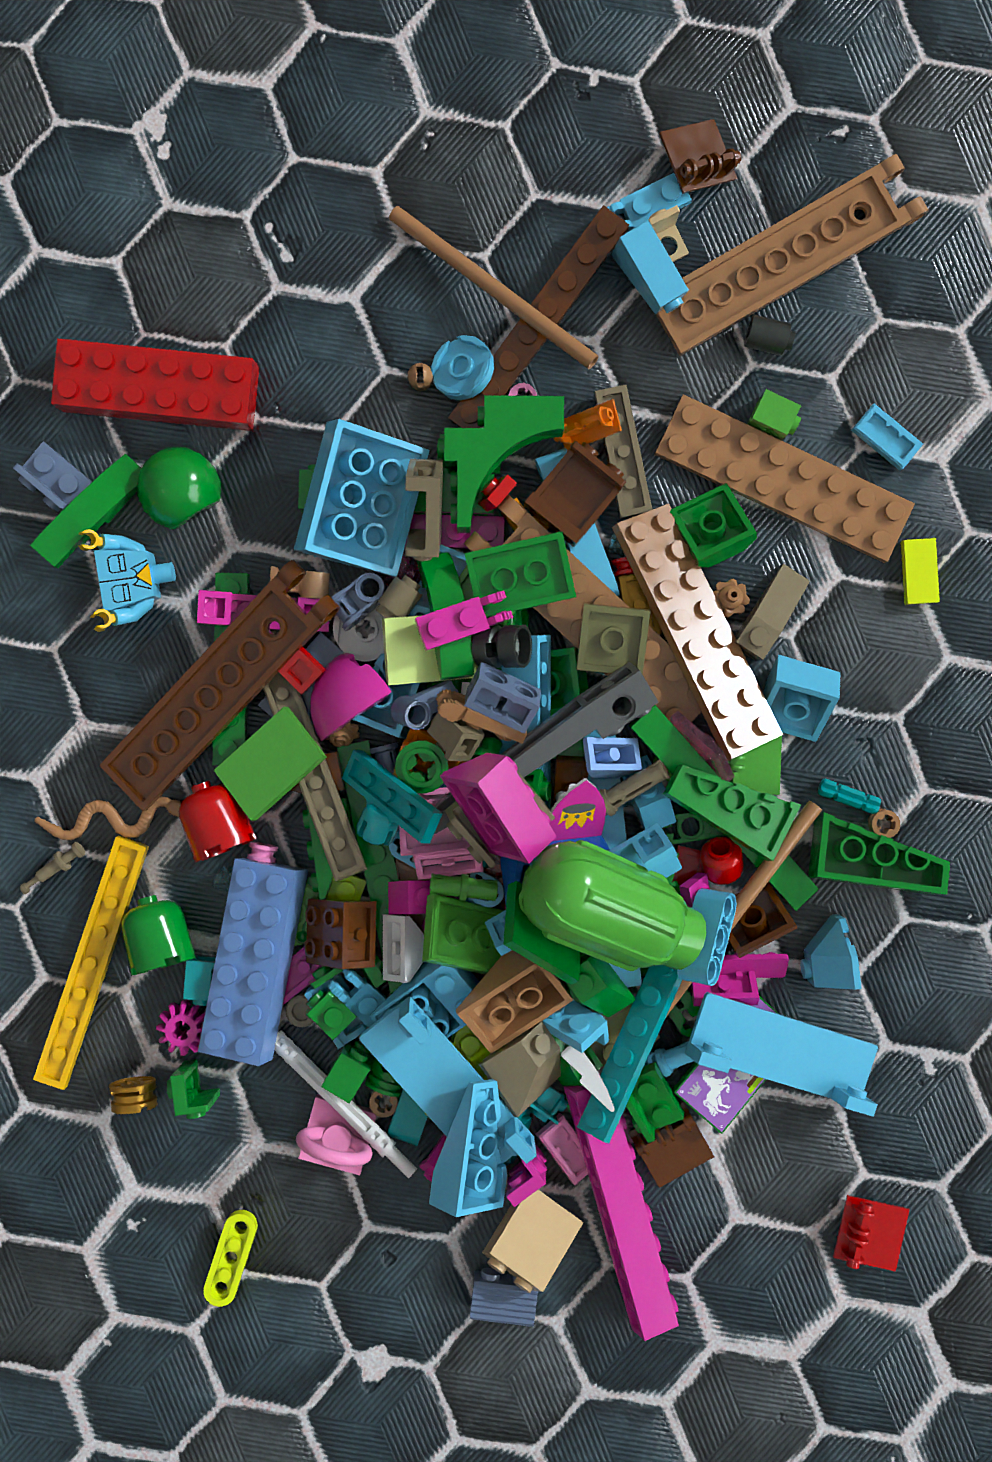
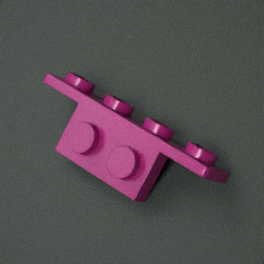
M769 952L765 954H747L741 958H738L735 954L725 955L721 972L715 985L710 986L692 982L693 1006H701L706 992L748 1005H758L759 992L756 978L785 977L789 963L788 954Z

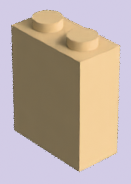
M537 1190L514 1207L511 1204L482 1253L490 1258L487 1264L501 1274L508 1271L515 1276L514 1283L527 1293H531L532 1290L543 1292L584 1222L540 1190Z

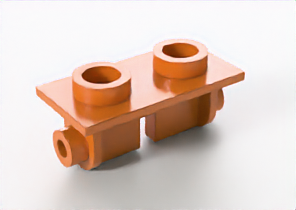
M614 399L565 418L563 436L553 439L556 442L564 443V447L568 451L574 441H577L579 444L583 442L590 444L622 431Z

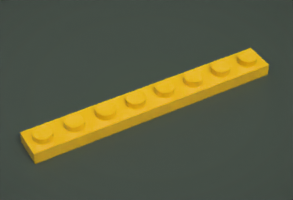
M121 836L115 837L33 1078L35 1081L61 1090L68 1086L122 928L121 922L127 913L149 848L148 845Z

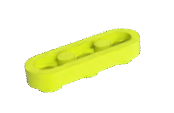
M247 1210L234 1211L229 1215L224 1224L204 1285V1296L213 1306L223 1307L232 1302L238 1290L258 1227L255 1216ZM244 1222L247 1228L239 1229L236 1223ZM234 1252L237 1255V1258L230 1259L228 1258L227 1253ZM224 1282L227 1285V1289H220L217 1283Z

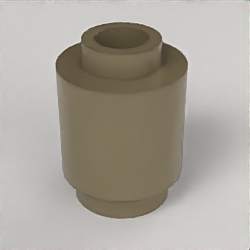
M406 575L402 579L395 576L378 600L380 605L376 611L385 618L408 616L422 597V594L418 592L421 586Z

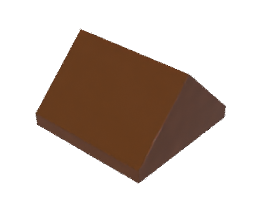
M769 882L730 932L728 945L738 958L798 929Z

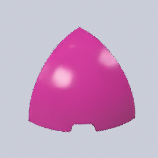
M342 653L324 667L326 669L325 672L315 681L310 701L311 717L321 741L341 730L352 719L382 702L392 693L388 685L369 664L359 666L354 655L351 653Z

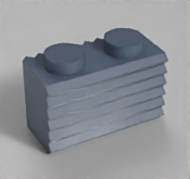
M483 1268L481 1271L476 1270L474 1271L470 1319L534 1327L538 1291L532 1290L531 1293H527L514 1283L516 1277L511 1274H500L493 1268Z

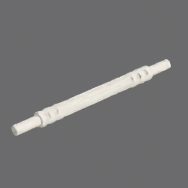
M282 1030L277 1033L274 1049L276 1053L309 1083L382 1158L386 1156L409 1178L417 1168L394 1146L396 1142L379 1128L380 1126L374 1123L353 1101L349 1104L322 1088L321 1086L326 1074Z

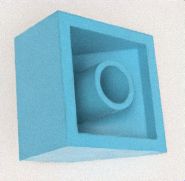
M778 655L767 678L763 695L783 733L814 742L817 741L840 698V672Z

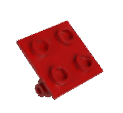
M847 1195L833 1258L846 1260V1265L853 1269H859L860 1264L896 1271L910 1209Z

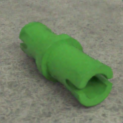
M432 873L429 895L458 897L461 901H466V898L496 901L498 881L469 878L468 874H461V877Z

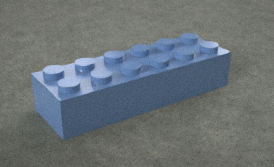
M235 858L198 1052L255 1066H260L273 1060L308 875L307 869L278 863L258 862L247 858Z

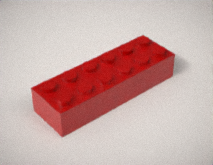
M57 338L51 404L66 413L253 431L259 366L253 358Z

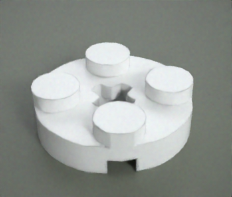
M377 607L348 631L342 628V621L337 615L335 616L333 623L334 639L344 653L353 654L355 660L363 662L375 661L384 653L382 618L385 617L376 611ZM364 620L370 621V626L375 627L374 633L369 634L367 639L362 638V633L357 632V626H362Z

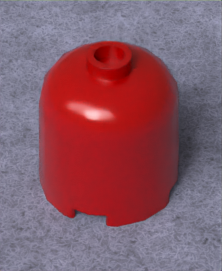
M210 781L191 787L193 794L184 798L179 806V818L195 863L228 852L231 847L239 844L245 845L257 839L246 813L225 785L211 786Z

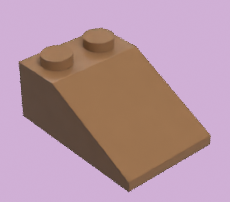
M511 950L500 957L458 1006L456 1013L487 1050L493 1053L572 1002L573 998L565 981Z

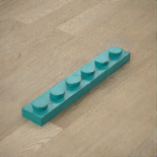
M662 964L649 967L600 1077L608 1090L615 1109L614 1112L608 1110L592 1094L578 1123L577 1128L605 1143H610L682 980L678 977L676 969H671Z

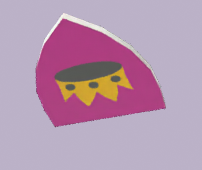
M584 778L577 784H570L567 792L560 791L556 794L557 802L550 810L555 817L551 821L550 826L557 836L553 841L602 835L606 808L604 799L595 785Z

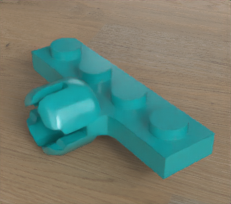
M353 750L342 779L364 796L367 801V805L363 809L356 826L357 834L361 837L363 836V839L371 844L380 845L384 843V845L388 846L393 842L400 826L418 842L430 844L443 813L367 753L361 750Z

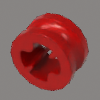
M626 557L611 561L612 565L616 567L614 577L634 574Z

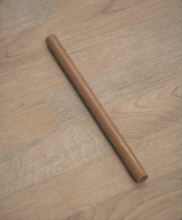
M396 206L393 208L389 215L390 221L587 369H591L595 365L599 357L597 354L401 207Z
M809 800L794 819L774 861L763 860L736 896L737 906L731 931L822 811L812 801ZM682 980L667 1015L692 982Z

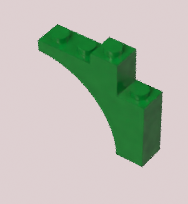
M484 395V406H478V426H484V428H444V438H438V458H444L445 469H457V471H451V491H457V504H451V524H457V533H471V520L478 495L492 472L506 458L529 444L563 436L564 396Z

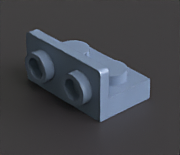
M44 441L23 466L17 463L13 467L21 475L18 480L32 492L36 489L41 491L45 495L43 501L58 513L61 509L64 510L92 483L89 478Z

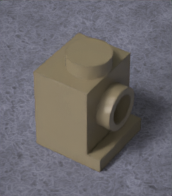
M438 713L432 719L431 725L427 730L437 741L436 745L446 752L444 757L448 761L471 760L485 736L481 730L469 727L462 719L450 722L447 718L443 719V717H440Z

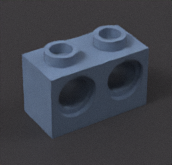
M481 662L467 687L464 706L525 734L540 708L541 689Z

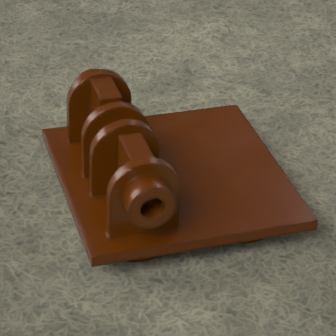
M714 119L659 133L682 194L737 179L734 169L741 162V153L733 148L726 150Z
M684 1101L679 1103L684 1110V1119L656 1129L655 1141L648 1143L644 1135L637 1133L635 1128L628 1131L638 1154L643 1158L659 1188L715 1157Z

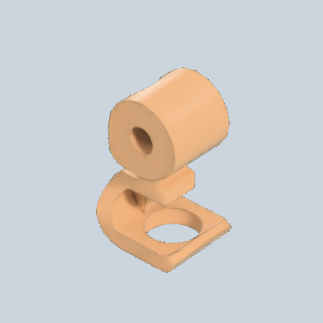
M271 566L270 581L279 572L278 567ZM306 571V575L301 582L287 593H299L302 598L321 599L325 595H329L330 574Z

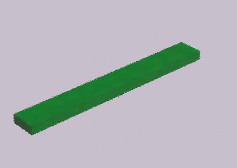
M656 705L652 706L648 714L636 718L628 725L657 759L662 761L672 775L677 766L685 765L718 776ZM730 838L735 844L740 846L742 853L757 869L764 859ZM789 855L768 881L795 911L819 890Z

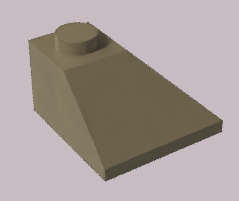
M542 1021L495 1052L490 1053L479 1063L487 1078L497 1081L498 1093L514 1117H519L561 1076L560 1047Z

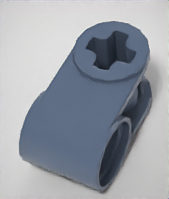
M365 573L331 597L340 606L336 615L342 621V628L345 631L356 626L368 613L380 605L378 600L388 587L386 581L377 574ZM370 581H377L379 583V592L374 597H366L364 593L365 585ZM343 604H344V606L348 609V611L350 612V614H349V613L346 611V609L343 607Z

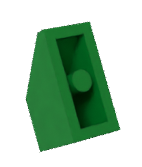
M587 954L580 957L579 982L571 985L568 984V986L583 1005L609 1018L635 1001L634 996L609 963Z

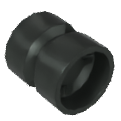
M492 625L489 626L490 629L473 635L472 654L478 667L483 662L494 668H500L501 666L505 668H525L530 662L532 638L526 625H504L503 627Z

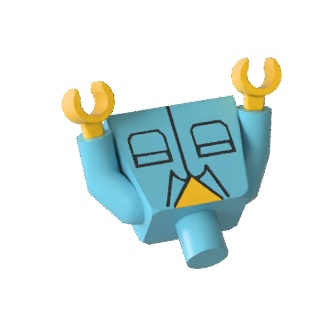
M90 529L79 533V535L85 534L91 538L90 546L79 545L81 550L87 551L97 546L99 550L94 551L103 609L96 610L90 618L99 616L103 618L105 624L96 626L94 630L97 632L104 631L110 624L117 626L138 621L153 608L154 601L161 598L159 584L176 580L173 563L156 564L154 554L146 551L141 543L120 535L100 534L98 536L94 530Z

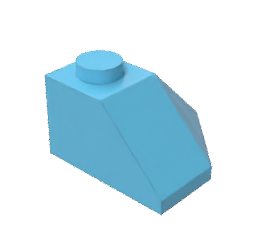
M832 914L804 949L805 959L800 961L802 976L812 986L817 988L862 989L858 955L855 946L851 945L849 938L844 936V933L849 932L846 919L839 914Z

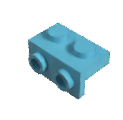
M574 1000L542 1021L553 1036L581 1053L595 1041L602 1045H606L609 1042L607 1020L601 1014L592 1012Z

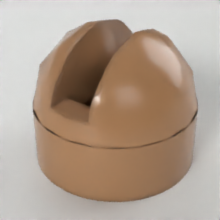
M416 363L411 366L408 371V381L411 387L415 390L423 391L432 385L433 374L427 364ZM417 369H423L424 383L417 382Z

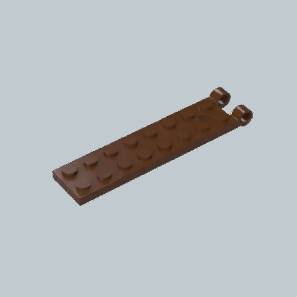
M295 560L289 561L279 570L267 586L99 765L142 811L148 810L269 683L287 661L304 646L322 625L330 621L339 611L340 606L329 595H325L306 613L287 594L306 575V571ZM274 621L280 625V630L277 634H273L270 631V624Z

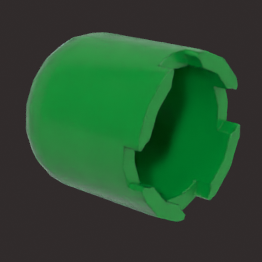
M156 895L137 900L138 906L130 909L124 915L121 922L131 976L196 958L183 912L175 902L170 900L158 901Z

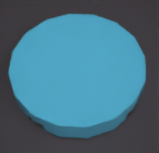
M462 335L456 337L457 340L451 343L447 341L434 355L431 365L434 384L442 394L450 399L461 401L473 398L482 392L491 380L494 371L493 355L485 343L474 336Z

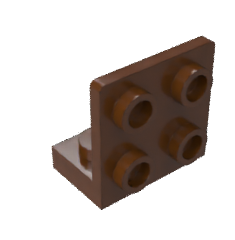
M309 898L305 912L307 922V940L304 946L306 962L337 969L375 967L376 901H335Z

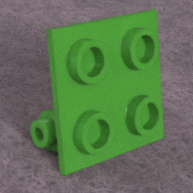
M782 735L727 762L717 744L716 774L722 780L738 783L761 793L780 795Z

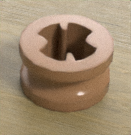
M879 809L876 814H870L868 828L870 832L891 838L898 833L900 820L894 812ZM885 815H887L889 818L886 820L891 822L890 828H884L883 832H880L881 827L877 826L878 819L883 820Z
M373 1091L369 1101L371 1111L376 1116L382 1118L392 1115L397 1108L399 1097L390 1096L389 1102L392 1105L388 1107L386 1104L385 1108H380L378 1106L379 1100L376 1097L380 1095L382 1098L383 1094Z

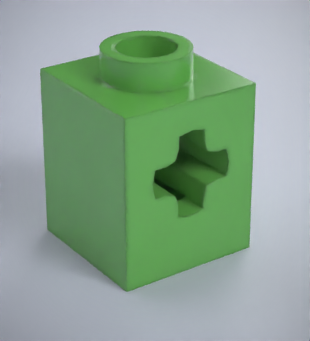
M766 389L759 397L747 425L782 441L788 434L793 435L801 421V417L797 416L801 405Z

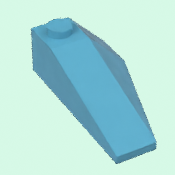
M489 1079L468 1083L433 1170L429 1204L454 1217L503 1207L507 1168L505 1164L501 1163L500 1150L504 1148V1140L498 1134L497 1123L501 1118L498 1083L496 1080Z

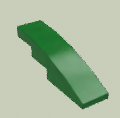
M124 454L87 486L42 531L30 546L51 565L59 568L80 544L85 545L90 539L88 535H79L81 531L90 529L96 532L104 522L109 523L137 492V479L142 468L127 454Z

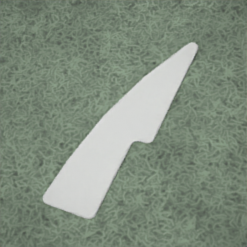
M568 1046L561 1053V1056L582 1075L580 1083L608 1110L614 1112L615 1109L608 1090L596 1068L584 1052L581 1053Z

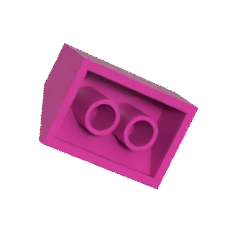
M485 753L444 771L440 777L490 854L529 864L557 837L550 826V818L536 804L533 799L535 797L533 791L528 785L523 783L517 773L518 767L510 757Z

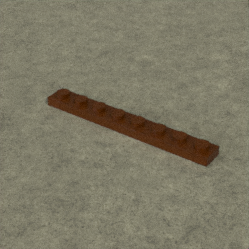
M603 205L531 303V306L558 325L615 248L619 238L629 229V224ZM520 318L493 355L494 371L490 382L482 392L473 398L461 400L448 417L449 420L460 428H483V426H478V406H484V395H507L547 338Z

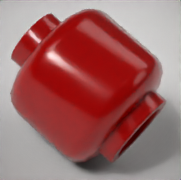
M716 837L710 839L703 845L700 851L702 872L707 874L710 882L725 885L735 882L741 876L744 869L742 849L730 838Z

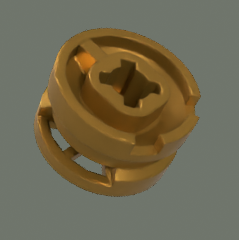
M138 1076L110 1083V1094L114 1096V1100L111 1101V1112L115 1114L140 1113L141 1109L147 1107V1110L155 1108L157 1106V1096L153 1094V1090L156 1088V1079L151 1076Z

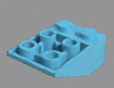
M424 962L412 980L401 984L370 1017L374 1022H377L410 996L440 1031L449 1038L466 1026L457 1015L456 1009L480 981L471 971Z

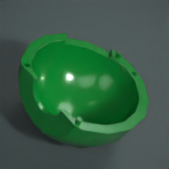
M168 447L155 453L145 461L137 479V496L144 512L155 523L169 529H177L199 512L219 503L221 499V481L215 467L204 455L186 447Z

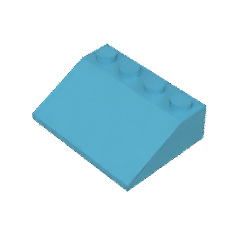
M341 419L326 422L294 550L384 575L397 576L419 491H405L410 459H428L430 450Z

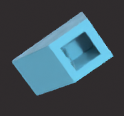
M647 755L640 757L642 770L652 764ZM637 772L623 776L621 778L624 781L632 775L636 774ZM662 782L631 800L644 830L656 823H659L661 828L676 822L671 800L663 795L665 787Z

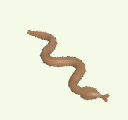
M161 796L148 810L142 811L138 822L131 826L124 823L118 811L109 802L102 800L86 803L79 812L75 826L70 830H62L61 827L51 824L40 817H36L34 821L47 830L48 833L52 834V836L61 840L72 841L84 833L92 815L99 812L106 816L116 833L125 838H137L147 831L157 808L166 807L170 814L179 817L178 811L181 802Z

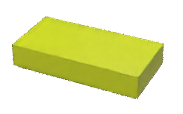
M936 538L901 541L904 605L940 602Z

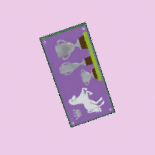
M760 996L758 1005H751L779 1014ZM694 1062L672 1091L719 1133L723 1134L766 1079L731 1068L726 1073Z

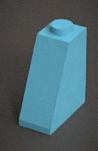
M649 220L621 236L611 255L652 311L657 314L664 309L666 313H670L684 303L681 298L685 296L689 289Z

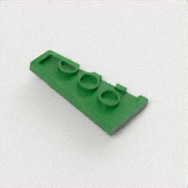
M685 765L676 767L663 792V795L766 861H774L801 804L792 801L788 802L777 798V796L749 789L747 786L722 780L721 777Z

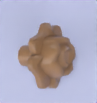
M730 579L727 582H718L715 586L717 591H713L724 616L728 618L733 614L744 613V605L750 602L749 597L746 595V586L744 584L737 585L735 579Z
M349 722L341 730L325 740H329L336 747L348 746L353 739L359 738V726Z

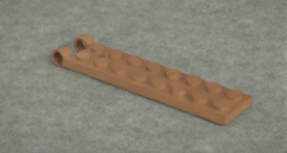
M894 154L873 168L683 277L682 279L689 289L685 296L681 298L684 303L670 313H666L663 309L656 314L679 356L926 215L929 209L921 196L898 209L884 185L905 170L898 155ZM857 209L863 210L865 218L862 220L856 219L854 211Z
M509 494L499 504L498 508L518 526L502 545L551 534ZM476 531L464 542L471 551L492 547ZM566 548L576 598L533 608L579 649L584 603L630 607ZM649 626L643 676L659 701L655 705L681 733L702 711L669 644Z

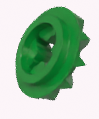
M427 740L412 741L399 752L395 763V770L398 779L416 793H429L438 789L443 784L440 775L444 771L449 770L448 760L444 757L445 754L438 745ZM417 754L424 762H435L427 769L428 779L421 770L409 771L418 763Z

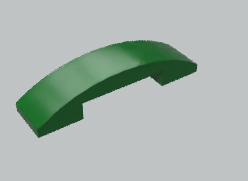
M449 552L439 553V557H433L428 561L417 560L422 588H426L430 612L464 602L460 580ZM471 636L435 648L440 680L473 677L474 664Z

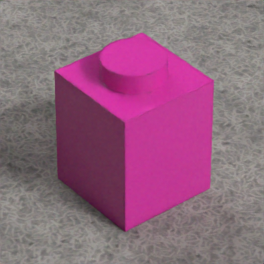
M430 880L388 882L389 915L426 914Z

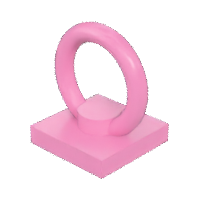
M317 1094L308 1126L300 1130L296 1136V1143L301 1149L298 1159L360 1175L363 1165L372 1158V1149L369 1143L321 1095ZM357 1105L375 1123L376 1115L371 1109Z

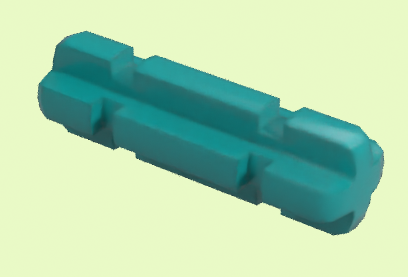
M822 779L818 787L819 795L830 799L833 797L835 801L858 809L862 807L863 811L871 814H876L881 805L880 798L869 794L865 795L862 791L842 784L837 785V782L829 779Z

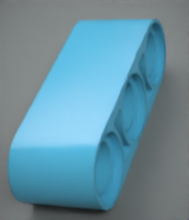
M704 888L699 889L696 893L692 908L700 912L706 921V938L704 946L695 961L690 966L677 970L680 980L710 986L715 985L718 981L736 912V897L733 893Z

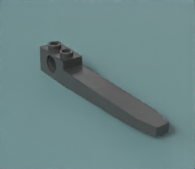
M628 662L574 698L529 732L523 744L516 742L500 755L510 757L517 765L518 772L524 778L594 730L602 739L618 734L623 730L625 724L634 718H640L648 714L652 706L659 701L641 671L631 662ZM624 697L621 706L612 708L616 699ZM451 792L434 805L436 809L443 813L434 834L447 828L446 824L450 822L445 810L456 801Z

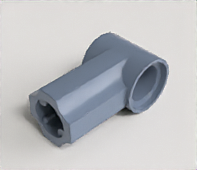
M445 680L410 697H398L391 706V716L400 725L414 730L423 729L438 713L436 697L439 691L451 689L452 692H458V690L454 687L452 681ZM414 706V714L408 719V711Z

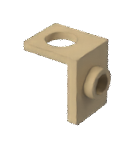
M678 205L668 210L661 209L652 214L648 219L660 241L664 238H671L676 242V252L669 255L672 262L687 256L689 253L675 225L680 213Z

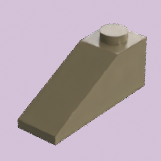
M785 564L781 565L735 635L736 640L734 643L740 646L744 654L755 661L764 660L783 631L810 582Z

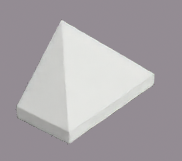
M383 915V980L408 983L423 963L424 934L410 916Z

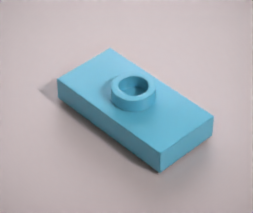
M872 404L851 429L853 433L900 471L904 469L923 445L921 441L876 404Z

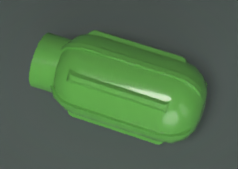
M578 840L576 842L565 841L549 845L533 859L525 872L519 894L520 909L527 915L529 921L540 929L544 937L627 971L661 964L671 969L682 970L695 961L704 946L706 921L703 915L687 906L683 897L677 893L674 887L669 885L665 876L652 870L648 872L645 867L592 843Z

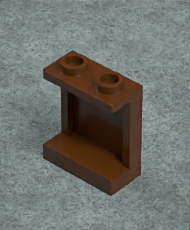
M577 441L572 443L567 453L524 503V508L555 533L562 531L564 540L574 548L626 484V481L622 478L624 474L612 463L605 465L597 458L598 452L586 442L579 444Z

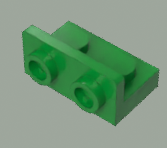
M656 1062L644 1066L625 1109H628L632 1115V1122L637 1133H642L647 1142L650 1143L655 1141L656 1129L683 1120L684 1110Z

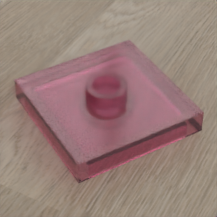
M676 711L670 717V722L722 780L728 782L732 780L735 776L724 751L718 747V744L709 734L700 731L683 714Z

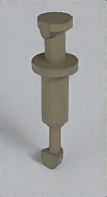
M75 842L72 844V849L65 854L60 851L54 853V860L36 871L33 879L20 886L21 892L25 895L30 892V887L38 881L44 882L60 870L68 871L71 869L70 861L85 855L82 845Z

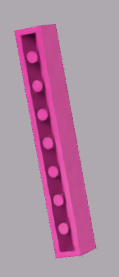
M583 1085L565 1086L564 1090L632 1330L646 1341L679 1326L676 1317L678 1306L675 1298L669 1292L667 1282L670 1281V1277L665 1265L661 1263L659 1256L661 1245L658 1237L653 1233L650 1224L653 1216L649 1206L644 1202L641 1192L644 1191V1184L634 1167L635 1152L630 1142L627 1141L624 1131L627 1129V1123L622 1114L610 1143H605L577 1128L592 1094Z

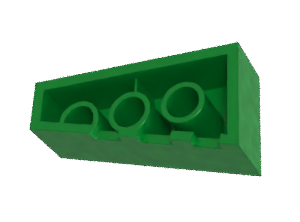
M825 812L820 813L814 820L809 878L931 895H947L950 871L949 861L911 846L908 847L886 836L863 829V827L845 822Z

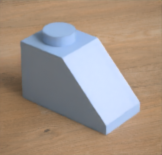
M583 738L587 772L592 778H619L642 771L638 738Z

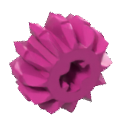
M188 999L181 1001L180 1006L172 1002L168 1006L169 1011H163L159 1015L163 1022L156 1026V1030L165 1033L159 1039V1043L169 1041L171 1044L168 1047V1052L172 1053L179 1047L181 1056H185L189 1048L196 1053L199 1048L205 1012L202 1014L198 1012L201 1008L199 1005H194L190 1008ZM181 1023L182 1025L187 1023L190 1026V1029L188 1031L187 1029H185L183 1032L181 1031L179 1026L181 1025Z

